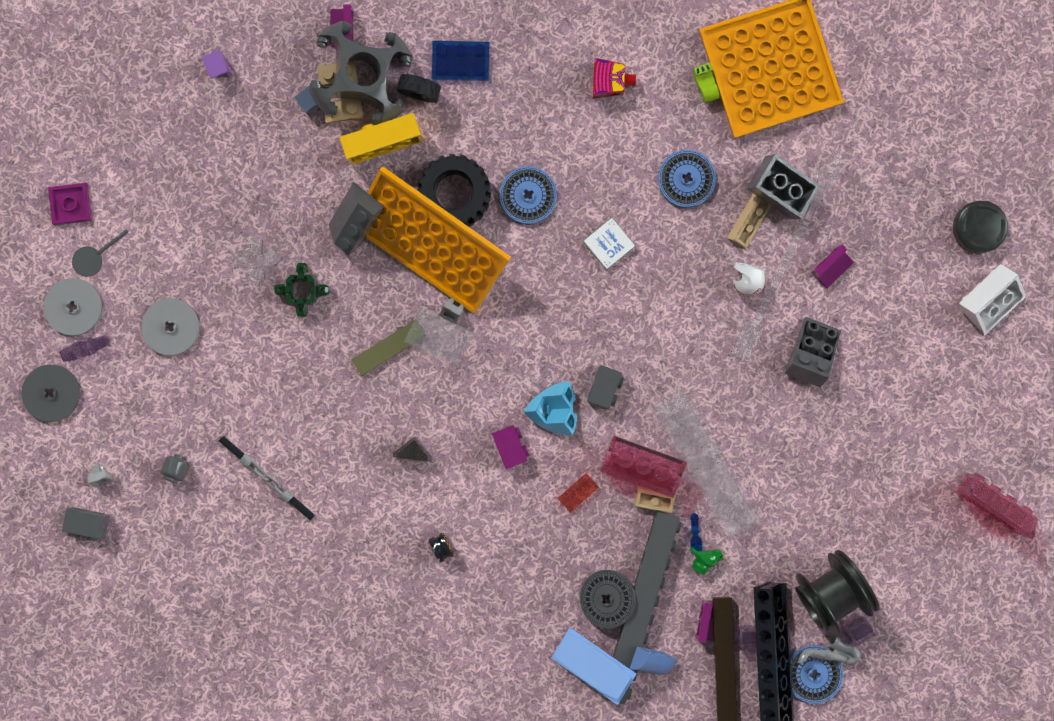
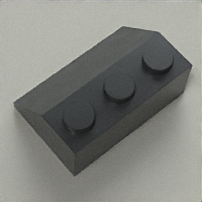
M355 182L352 183L329 223L334 244L348 255L360 247L385 207Z

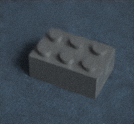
M776 154L765 156L746 189L793 220L802 219L820 185Z

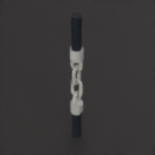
M225 436L220 438L219 442L240 459L239 461L244 466L260 476L287 503L292 504L310 521L315 514L297 500L292 492L282 488L275 478L265 473L247 453L244 454ZM251 463L256 466L254 469L250 466ZM271 479L276 483V485L273 486L268 482V480Z

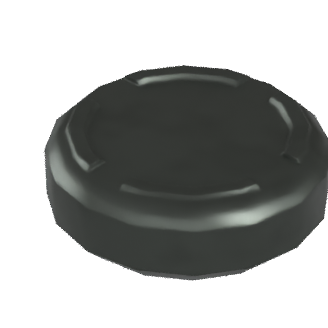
M978 200L965 205L958 211L953 221V233L956 241L963 249L971 253L983 254L995 250L1004 242L1008 234V221L1005 213L998 205L990 201Z

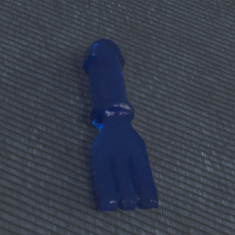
M692 513L690 516L692 534L690 548L702 550V540L698 535L700 533L699 516L696 513Z

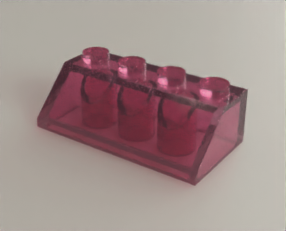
M614 435L604 455L600 472L674 498L687 462Z
M968 473L955 491L957 494L1017 535L1028 539L1034 538L1038 520L1033 515L1034 511L1024 505L1021 507L1016 504L1017 500L1008 494L1005 496L1000 493L1001 489L999 487L984 482L986 479L980 474Z

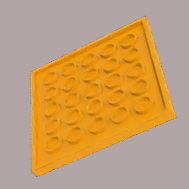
M788 0L699 29L708 62L711 63L713 69L712 73L733 139L844 103L811 0Z

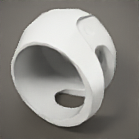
M735 262L734 268L742 273L741 280L733 279L736 291L743 296H755L760 293L765 284L764 270L745 263Z

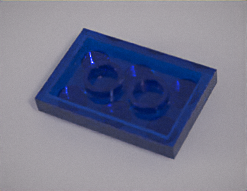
M432 40V80L489 81L490 42Z

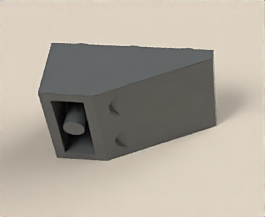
M805 317L784 374L821 387L829 378L841 330Z

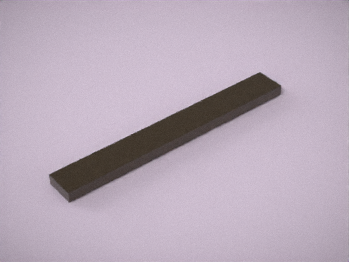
M712 597L717 721H737L732 597Z

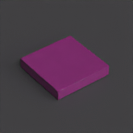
M86 182L48 187L52 225L92 221L88 185Z

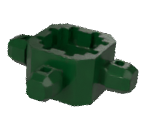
M298 263L296 266L298 275H290L286 279V286L285 284L275 285L274 292L281 296L286 294V300L290 304L298 305L296 307L297 317H306L308 314L306 305H313L318 300V294L319 296L328 295L329 286L319 284L318 286V281L313 276L306 275L308 273L307 264ZM294 281H310V299H294Z

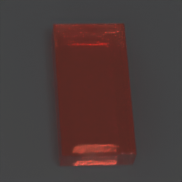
M585 473L561 494L558 499L571 513L599 487Z

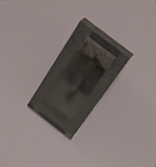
M414 436L393 453V457L429 462L433 459L417 436Z

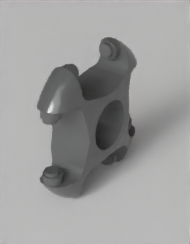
M343 20L323 30L317 37V46L327 48V46H330V43L335 46L337 67L336 75L330 88L324 89L320 81L311 80L309 91L319 108L326 115L333 116L336 115L338 106L335 105V102H331V99L349 98L368 103L380 110V112L376 111V114L372 115L371 123L374 125L398 117L404 111L405 103L402 99H395L392 103L388 101L386 77L389 64L393 58H399L398 62L401 63V66L410 67L412 55L403 40L396 33L386 32L384 42H386V45L391 46V48L367 47L348 40L343 36H346V33H349L351 24ZM354 60L367 62L376 74L375 83L370 86L355 84L347 74L346 65Z

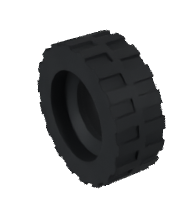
M401 74L396 90L400 94L416 100L437 103L441 86L421 76Z

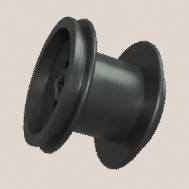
M836 550L835 554L828 553L831 570L811 583L802 574L797 573L796 579L799 586L795 590L803 606L824 633L830 630L836 637L841 638L842 633L837 623L838 620L858 607L867 616L873 617L874 611L877 612L880 609V605L871 586L858 567L843 551Z

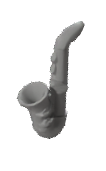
M833 635L827 647L833 648L834 651L818 650L817 648L805 649L801 653L798 663L801 664L808 657L829 661L834 660L845 664H855L859 661L861 654L854 645L844 642L841 638Z

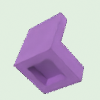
M220 50L202 57L212 79L225 73L228 76L232 75L224 54Z

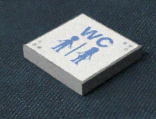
M613 217L582 241L606 271L636 247Z

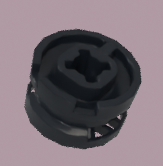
M443 532L440 533L439 537L428 539L430 546H432V551L436 558L440 559V563L444 562L447 557L455 556Z

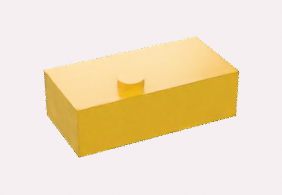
M414 113L374 126L373 124L363 126L362 130L339 137L346 159L351 165L424 142Z

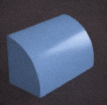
M637 646L630 669L664 675L673 668L676 658L661 651Z

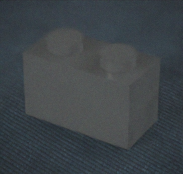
M600 365L587 401L608 409L610 406L614 407L617 400V395H615L616 389L621 388L624 380L621 377L622 372Z
M75 507L67 508L62 532H67L68 536L80 537L82 535L87 536V540L99 541V539L106 536L110 515Z

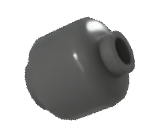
M174 454V457L167 456L160 470L163 479L176 484L178 481H183L189 468V464L185 462L186 458L178 454Z

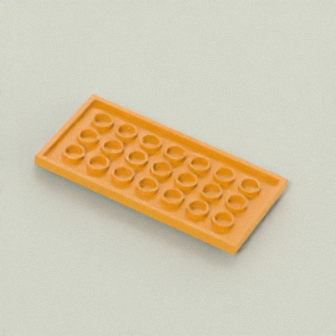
M385 167L380 168L367 193L385 207L366 238L475 314L511 259V256Z

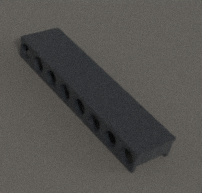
M769 581L753 587L760 721H794L787 583Z

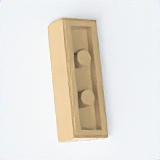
M753 194L727 239L746 249L770 210L771 205L767 204L763 211L762 209L766 202ZM758 216H760V218L758 219L757 223L755 224V226H754V228H753V225H754L756 219L758 218ZM751 232L748 238L746 239L745 243H743L748 233Z

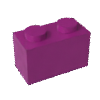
M514 425L492 433L505 469L527 461L526 457L530 455L526 445L522 446L519 439L522 438L519 427L515 428Z

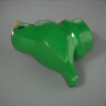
M690 548V551L696 557L691 567L702 575H705L710 567H715L719 561L724 560L723 552L719 549L708 551Z

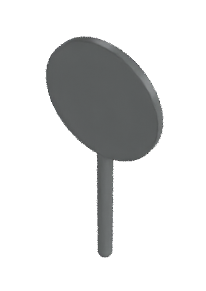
M128 230L123 231L100 250L89 246L78 249L72 258V266L76 273L84 277L97 274L102 267L101 253L125 236Z

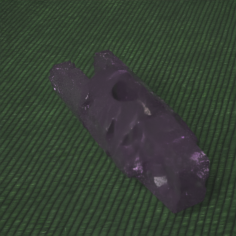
M105 335L94 339L89 337L83 341L72 343V345L59 352L63 362L82 359L98 353V350L110 344V339Z

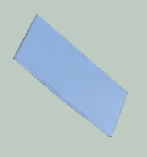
M572 628L568 629L551 659L616 705L619 704L637 675Z

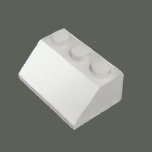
M1000 264L982 282L978 283L962 299L959 305L969 320L986 335L1026 297L1018 274Z

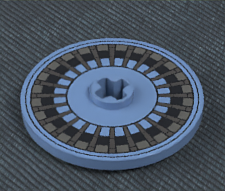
M681 150L671 154L663 162L658 175L659 187L664 197L672 204L680 207H694L703 203L713 192L716 182L715 170L709 159L693 150ZM687 174H690V179H692V182L688 181L687 183H684V178H682V175L686 176Z
M526 166L515 169L502 182L500 188L502 208L511 219L519 223L533 224L542 221L552 212L556 204L557 191L552 178L539 168ZM524 191L533 192L531 200L523 198L525 196Z
M808 645L801 647L791 655L792 692L798 699L804 702L822 703L831 699L839 691L843 681V668L841 662L808 657L799 664L798 659L805 649L829 650L819 645ZM814 669L817 673H819V675H817L815 679H813L812 676H809L810 673H813Z

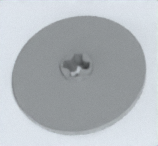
M77 278L64 279L53 285L48 291L44 301L45 317L56 331L65 335H81L90 331L98 323L102 313V300L96 288L87 281ZM74 301V305L77 306V309H73L72 311L71 308H69V304H73Z
M174 298L162 299L152 304L145 312L141 325L142 335L147 345L157 353L170 356L184 353L190 349L197 340L200 328L199 319L194 309L186 302ZM167 323H174L173 331L166 330L168 327Z

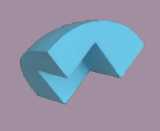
M569 381L557 383L539 393L525 408L524 413L526 416L548 431L561 435H573L577 423V414L573 412V402H576V398Z

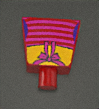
M595 58L593 98L623 95L625 86H636V74H625V64Z

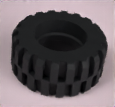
M449 154L448 157L443 155L438 157L437 161H431L427 169L424 168L422 171V176L417 183V191L465 225L470 227L475 225L476 221H480L483 218V214L485 211L487 212L489 202L491 201L490 183L484 169L475 160H470L464 155L456 156L455 154ZM449 175H460L466 178L472 186V198L462 209H446L437 199V186L443 178Z

